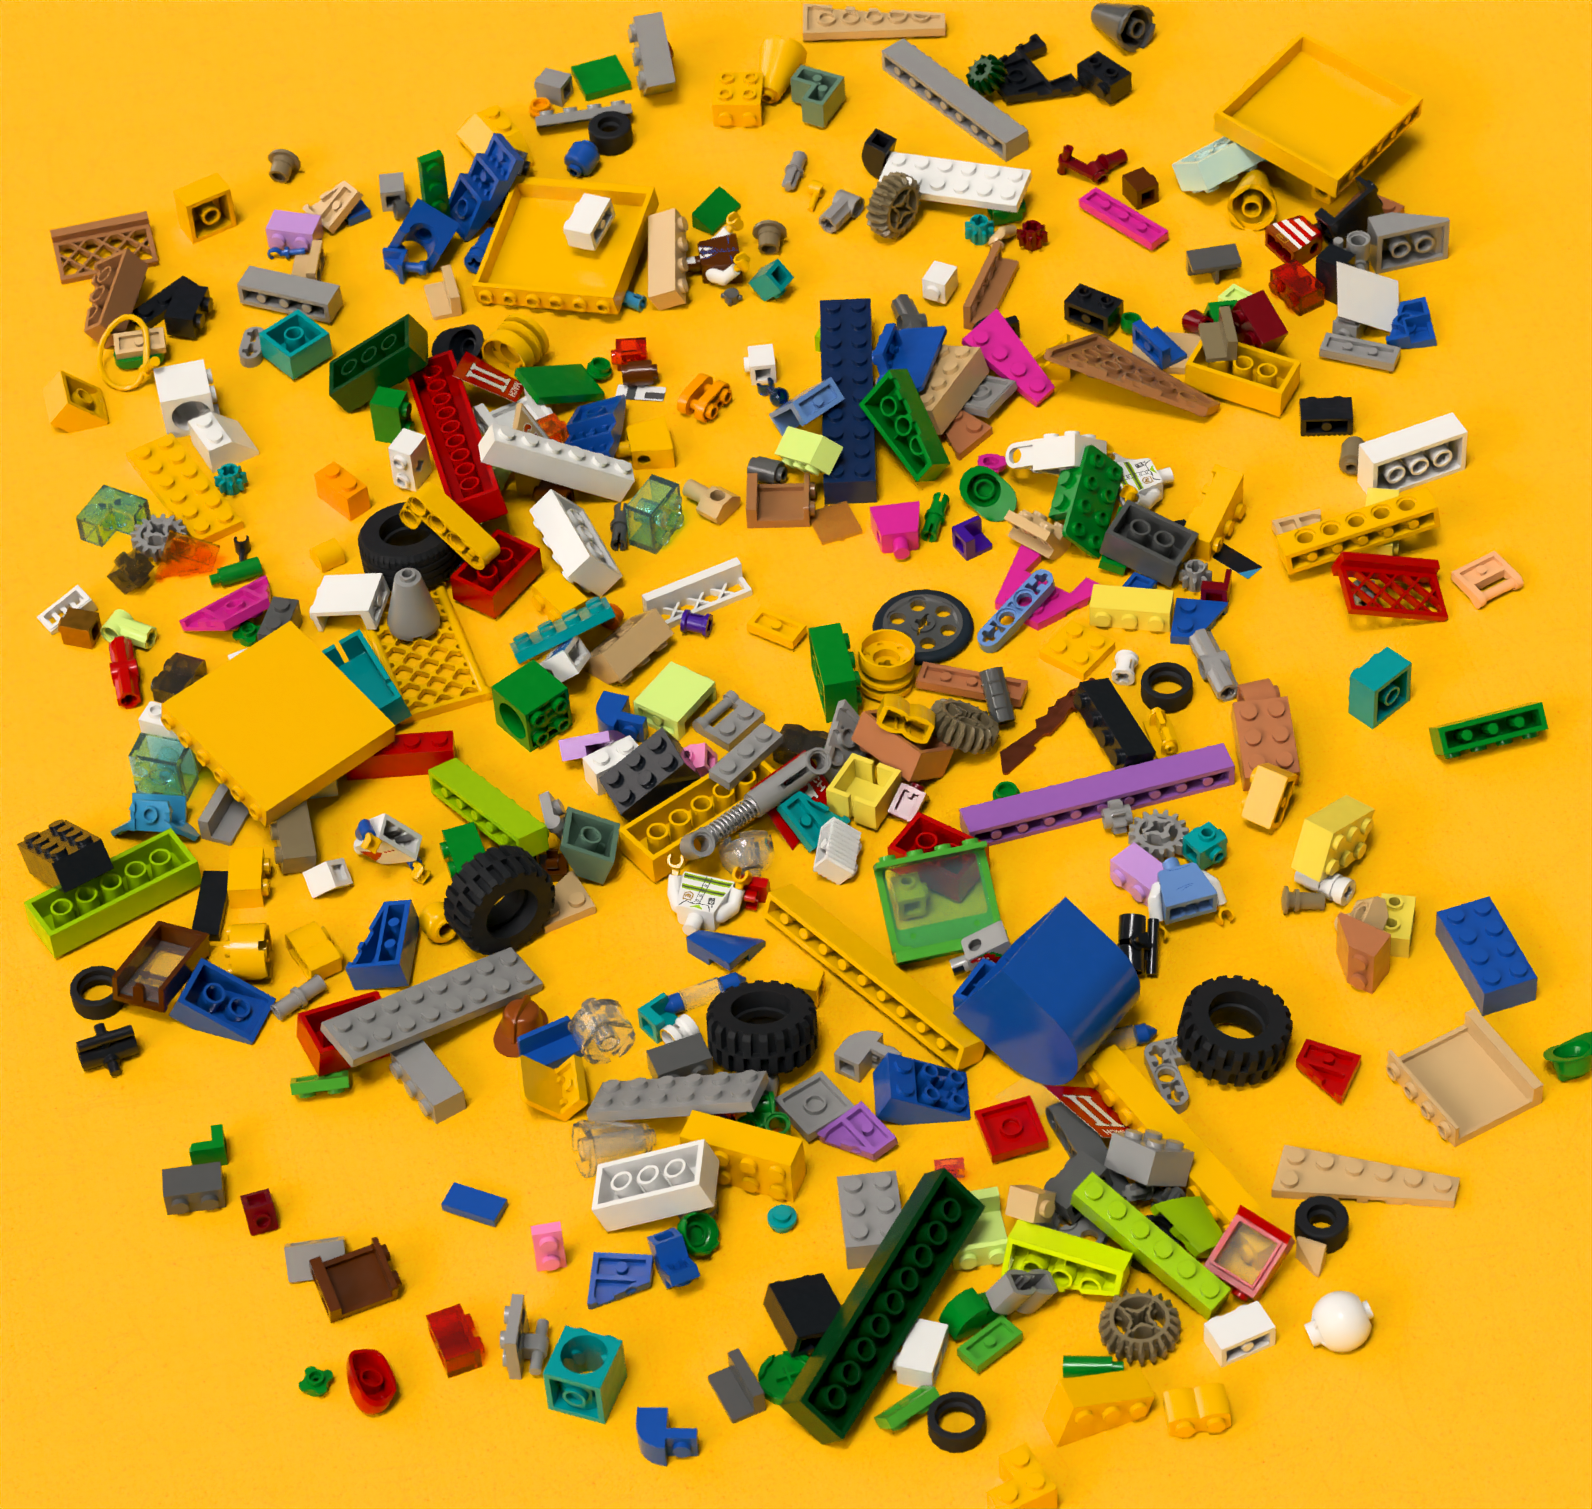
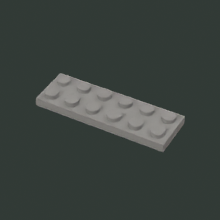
M746 1070L742 1073L718 1072L714 1075L691 1074L685 1077L663 1076L656 1079L640 1077L628 1081L612 1079L602 1083L586 1114L589 1123L689 1116L692 1110L710 1115L754 1112L769 1082L767 1071L756 1072L755 1070Z

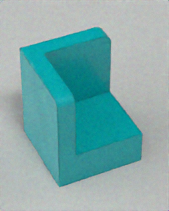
M664 992L637 1009L640 1029L657 1044L662 1041L660 1030L667 1025H673L678 1018L675 1014L664 1011L669 1002L668 996Z

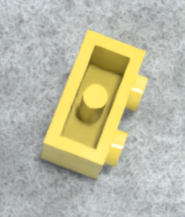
M1382 893L1381 898L1386 901L1389 915L1383 931L1391 934L1390 956L1409 958L1416 897Z

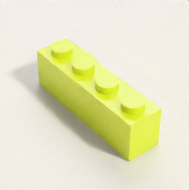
M1018 1219L1007 1239L1001 1277L1007 1271L1013 1269L1023 1270L1027 1273L1033 1269H1043L1051 1273L1058 1288L1057 1292H1065L1066 1289L1079 1290L1081 1294L1119 1296L1129 1277L1133 1253Z

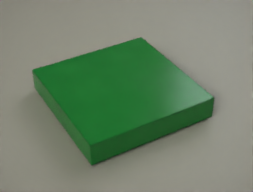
M616 54L571 66V73L586 101L631 89V82Z

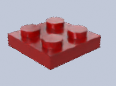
M1030 1095L974 1111L975 1120L992 1163L1049 1147L1048 1138Z

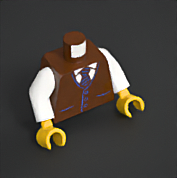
M731 212L727 216L726 222L729 225L724 226L717 235L709 240L698 243V256L686 257L688 263L687 272L701 271L702 281L705 284L724 286L732 283H743L742 272H746L750 268L748 263L750 258L745 252H739L736 233H733L734 230L740 231L744 227L741 216L737 212Z

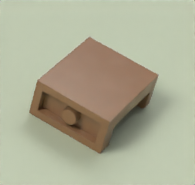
M747 473V529L810 527V516H815V501H811V498H816L815 482H810V473H804V483L758 484V473Z

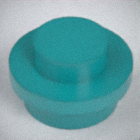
M777 1205L769 1210L767 1221L775 1232L787 1233L796 1224L797 1214L788 1205Z

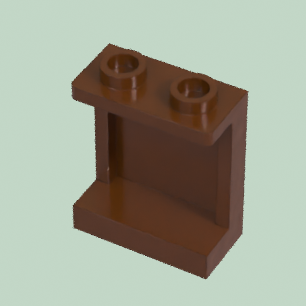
M377 1236L371 1238V1245L325 1262L322 1261L321 1256L309 1260L310 1273L330 1323L399 1299L398 1288L402 1287L397 1270L391 1271L388 1261H391L389 1250L386 1244H380Z

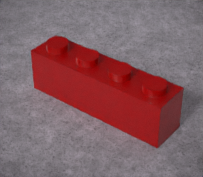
M453 730L396 734L394 742L347 772V780L429 775V769L456 757Z

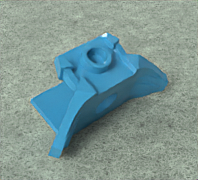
M132 793V803L128 809L130 810L131 819L110 831L115 836L128 830L163 832L172 828L176 834L185 836L193 841H196L200 836L186 822L187 796Z

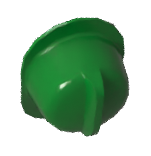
M975 466L968 469L960 479L959 489L962 498L987 520L1003 521L1009 510L1014 512L1016 509L1017 498L1015 491L992 469L985 466Z
M1592 1032L1583 1033L1544 1051L1543 1057L1552 1062L1557 1078L1560 1081L1565 1082L1579 1078L1591 1071Z

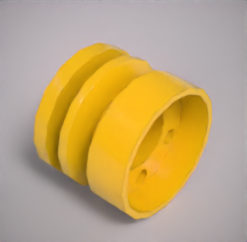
M512 313L484 341L481 348L482 356L486 363L518 381L514 376L516 368L533 367L535 363L539 362L549 349V339L544 329L535 320L521 313Z
M881 629L872 631L862 638L858 651V672L861 680V687L859 688L862 693L878 701H882L884 694H895L904 697L910 693L914 683L915 645L910 637L896 630Z

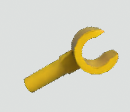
M814 179L811 180L808 186V193L812 194L808 206V211L810 212L814 210L819 197H823L825 194L822 188L823 183Z

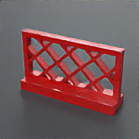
M1342 551L1331 566L1333 576H1339L1348 614L1445 622L1448 618L1436 575L1440 569L1438 560ZM1348 577L1358 579L1361 584L1357 587ZM1370 579L1380 580L1385 586L1380 588ZM1394 581L1404 582L1409 588L1404 590ZM1418 583H1421V584H1429V583H1430L1431 592L1429 593L1426 589H1424V588H1423L1421 585H1419ZM1365 585L1376 594L1375 597L1371 598L1361 588ZM1389 587L1395 593H1397L1400 596V598L1398 600H1395L1392 596L1385 592V590ZM1413 589L1419 595H1421L1424 598V600L1422 602H1419L1416 598L1409 594V592ZM1356 595L1367 605H1355L1353 596ZM1380 597L1391 607L1384 608L1376 600ZM1404 599L1415 609L1408 610L1400 602ZM1428 601L1436 607L1437 612H1432L1424 604Z

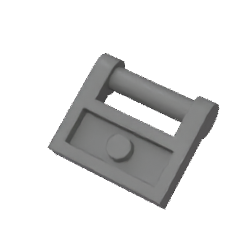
M729 690L723 695V700L703 717L695 719L692 722V726L697 733L730 752L765 721V714L740 699L734 691ZM728 708L734 709L715 727L710 726Z
M546 791L539 795L545 825L561 841L566 811L559 798L555 800L551 793Z

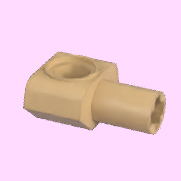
M689 479L682 489L683 495L698 502L697 513L718 525L722 524L732 515L740 505L741 497L721 486L708 488L693 479Z
M1379 896L1356 901L1351 913H1346L1380 930L1384 929L1389 917L1386 901ZM1338 916L1335 918V921H1334V926H1335L1336 931H1337Z

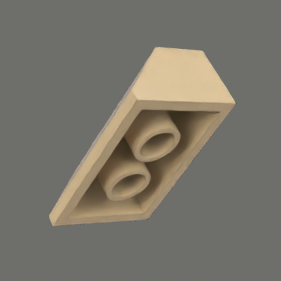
M656 608L630 617L590 652L591 657L582 670L606 684L616 681L621 684L633 675L631 671L636 666L640 668L651 659L649 655L653 651L657 653L668 645L666 640L674 633Z

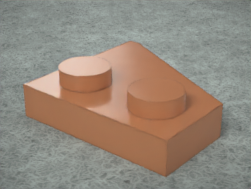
M961 409L943 434L948 445L954 449L955 457L960 461L993 434V429L990 425Z

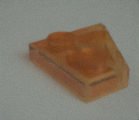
M169 530L154 579L163 580V578L172 576L182 577L189 576L192 573L212 572L220 545Z

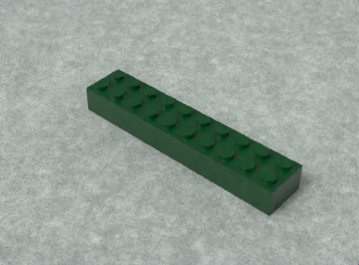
M945 1168L925 1173L780 1404V1407L822 1445L844 1439L986 1207Z

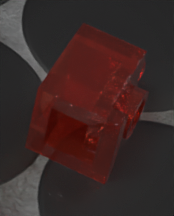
M646 337L616 339V349L611 350L612 365H617L618 371H622L621 365L627 364L629 361L648 360Z

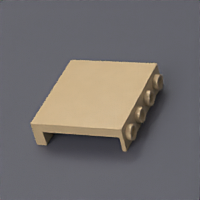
M1475 1008L1465 1012L1464 1025L1400 1057L1392 1050L1388 1051L1386 1071L1389 1077L1399 1083L1406 1097L1409 1100H1413L1419 1106L1422 1115L1427 1120L1430 1119L1437 1127L1440 1136L1443 1139H1447L1454 1148L1542 1103V1082Z

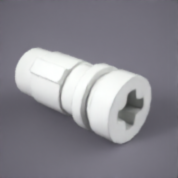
M1298 871L1295 872L1294 876L1295 882L1317 893H1325L1326 899L1342 906L1350 902L1356 888L1355 880L1339 873H1335L1321 882Z

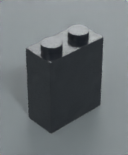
M823 1273L768 1284L763 1302L791 1357L813 1353L841 1308Z

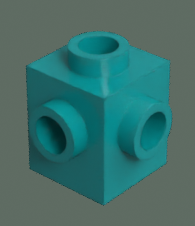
M1209 821L1183 836V856L1190 863H1196L1201 870H1204L1213 864L1221 862L1227 856V837L1221 829H1217Z

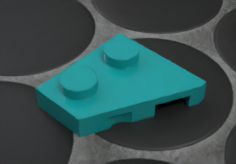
M801 791L795 793L776 808L809 853L817 848L821 826L832 817L846 824L851 821L846 816L840 817L828 810V806L821 802L813 801L810 796Z

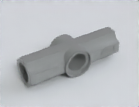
M1205 628L1196 630L1189 637V644L1197 658L1198 669L1202 679H1208L1217 699H1221L1224 702L1233 700L1237 695V685L1239 684L1231 671L1227 652L1220 650L1211 631H1207Z

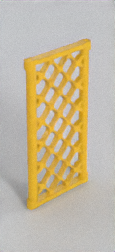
M445 581L428 589L431 590L430 594L434 603L441 604V607L438 608L440 620H447L449 623L443 629L438 628L435 634L439 636L435 641L422 639V636L415 637L412 641L413 644L407 649L397 646L401 641L398 638L393 643H381L380 639L384 635H392L388 624L378 625L377 629L367 630L361 615H359L375 655L412 715L400 722L401 725L493 699L492 690L486 685L447 594ZM390 591L386 605L390 604L392 591ZM383 611L382 617L387 618L388 612ZM445 637L456 639V642L450 647L439 644ZM418 645L430 647L425 654L414 652ZM435 650L446 652L442 659L430 657ZM393 652L405 654L400 661H389L387 658ZM452 655L463 656L464 658L457 665L447 662ZM410 657H414L421 660L419 664L414 667L405 664L407 659ZM427 662L438 665L432 672L421 669ZM442 668L454 670L450 677L438 675ZM400 670L412 672L407 679H396L395 674ZM460 673L470 674L472 677L465 683L454 680ZM417 675L428 677V680L422 685L412 682ZM435 680L445 683L440 690L429 688V686ZM450 686L462 688L458 695L445 693ZM407 688L419 690L415 697H403L402 694ZM467 691L474 692L471 694L464 695ZM425 693L436 696L431 703L420 700ZM440 699H447L446 701L439 702ZM415 706H420V707H422V708H418V709L412 710Z

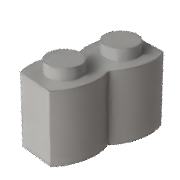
M1013 1269L1007 1271L985 1294L992 1310L998 1314L1007 1315L1015 1311L1023 1314H1032L1043 1306L1058 1291V1288L1049 1271L1033 1269L1027 1273L1023 1270Z

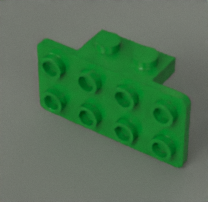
M1088 445L1085 447L1080 467L1060 472L1049 517L1054 521L1065 519L1062 530L1063 537L1092 558H1099L1101 556L1099 553L1105 532L1109 527L1121 483L1123 468L1094 445Z

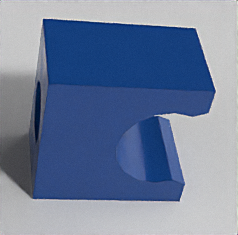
M417 198L388 247L399 249L405 241H415L421 244L427 252L428 258L426 262L429 264L428 272L431 273L460 223Z

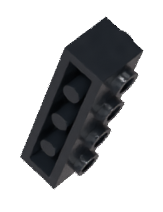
M1109 678L1080 682L1074 695V706L1084 718L1087 727L1091 729L1099 746L1103 748L1115 769L1152 761L1156 751Z

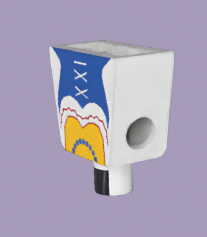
M577 635L548 650L536 662L562 683L579 674L591 657V654Z

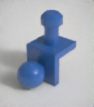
M403 244L399 249L383 247L384 267L386 270H393L398 275L399 284H405L408 272L419 273L421 276H425L428 273L429 264L426 261H420L419 263L409 262L408 250L405 249Z

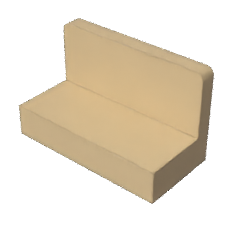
M312 240L309 255H295L291 275L321 281L325 262L322 240Z
M451 265L441 266L442 282L424 285L425 295L434 321L462 315L460 295Z
M163 327L150 328V355L167 353V342ZM142 330L113 334L117 360L143 356L144 339Z

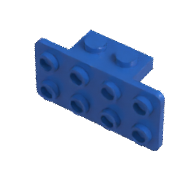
M896 323L886 324L882 334L879 336L878 344L872 352L873 364L877 366L880 375L877 383L889 369H908L917 391H922L947 334L946 327L906 328L898 331Z

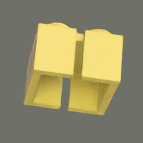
M852 753L826 789L828 810L840 817L846 816L851 819L853 816L854 822L877 830L887 816V811L902 782L901 770L878 763L877 785L875 784L874 760Z

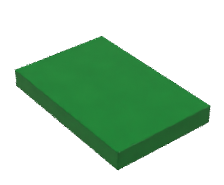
M582 364L516 368L514 374L537 405L603 400L605 394L596 381L587 373Z

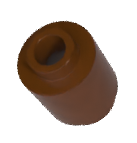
M651 359L629 361L627 364L621 365L623 385H630V387L654 385L653 380L658 379L657 364H652Z

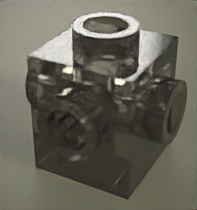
M136 548L129 553L123 551L113 561L115 566L107 577L124 594H127L137 587L141 588L149 581L150 576L148 574L154 568V565L148 560L146 555L139 552Z

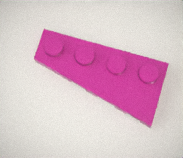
M997 308L962 339L963 346L980 347L987 366L1001 378L1016 381L1018 387L1016 391L1036 408L1054 392L1055 386Z

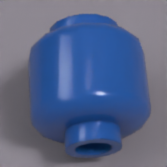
M588 140L574 142L564 157L567 171L575 177H580V175L589 176L600 161L597 146Z

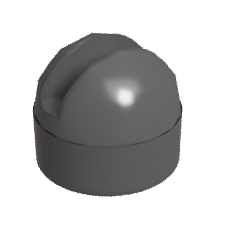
M394 200L393 214L395 220L405 219L411 210L410 203L406 200Z

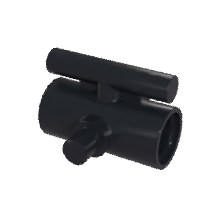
M1135 913L1119 915L1117 946L1131 961L1137 975L1145 973L1146 961V975L1157 976L1159 919L1149 918L1146 932V916Z
M98 1023L94 1026L95 1036L76 1042V1050L83 1071H87L104 1065L112 1077L121 1074L119 1066L121 1059L139 1054L132 1025L107 1031L104 1023Z

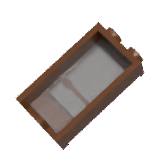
M157 921L112 976L113 1000L165 1013L168 1009V1004L188 981L199 960L210 957L209 933Z

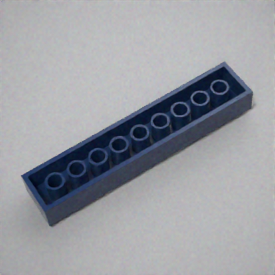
M871 298L820 300L821 382L832 377L845 398L822 413V435L843 447L830 475L823 474L825 505L877 502L875 426L858 405L874 387Z

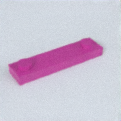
M1096 187L1079 199L1080 208L1151 251L1169 239L1168 230Z

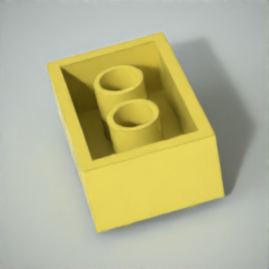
M1345 795L1305 818L1291 868L1321 882L1327 877L1333 876L1342 868H1346L1355 860L1361 859L1367 849L1365 844L1367 835L1374 825L1372 817L1375 809Z

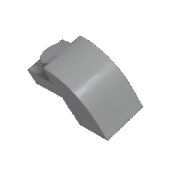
M860 1031L847 1037L834 1053L835 1072L860 1083L871 1068H877L888 1052L902 1056V1052H899L892 1046L884 1045L883 1033Z

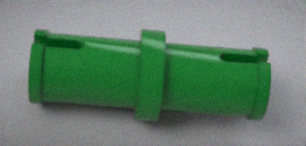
M941 492L935 493L930 509L925 513L924 518L926 521L920 534L924 541H927L929 533H931L929 542L936 541L940 526L945 522V511L950 501L949 496L945 493L943 494L942 501H939Z

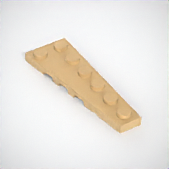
M803 3V41L946 36L945 13L895 9L885 13L879 11L878 8H869V11H856L855 7L846 6V9L842 10L833 9L832 5Z
M1284 1145L1272 1187V1197L1306 1200L1309 1196H1327L1338 1201L1339 1198L1357 1199V1203H1368L1369 1200H1383L1389 1205L1409 1204L1411 1206L1454 1208L1460 1186V1178Z

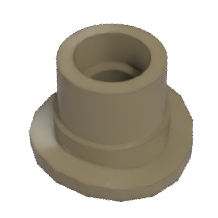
M274 149L268 155V161L271 163L269 176L277 182H288L291 173L298 171L301 167L299 158L289 150Z
M764 220L753 227L752 235L758 239V250L761 253L773 255L779 252L780 241L786 238L787 230L777 221Z

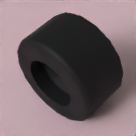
M606 111L597 114L590 120L588 124L589 141L597 146L599 154L606 156L624 153L632 145L631 121L623 113Z
M1315 1196L1306 1199L1298 1206L1295 1212V1238L1297 1239L1298 1236L1326 1244V1254L1337 1251L1347 1241L1349 1224L1347 1210L1338 1200L1331 1197ZM1323 1222L1331 1226L1319 1228L1313 1226L1312 1224Z

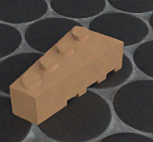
M128 248L94 264L97 276L92 277L91 284L95 286V290L89 296L92 306L87 310L84 332L98 344L107 327L116 318L123 314H132L135 303L139 299V291L146 279L145 274L149 265ZM125 320L112 331L106 341L105 349L114 346L113 334L126 332L128 323L131 320Z

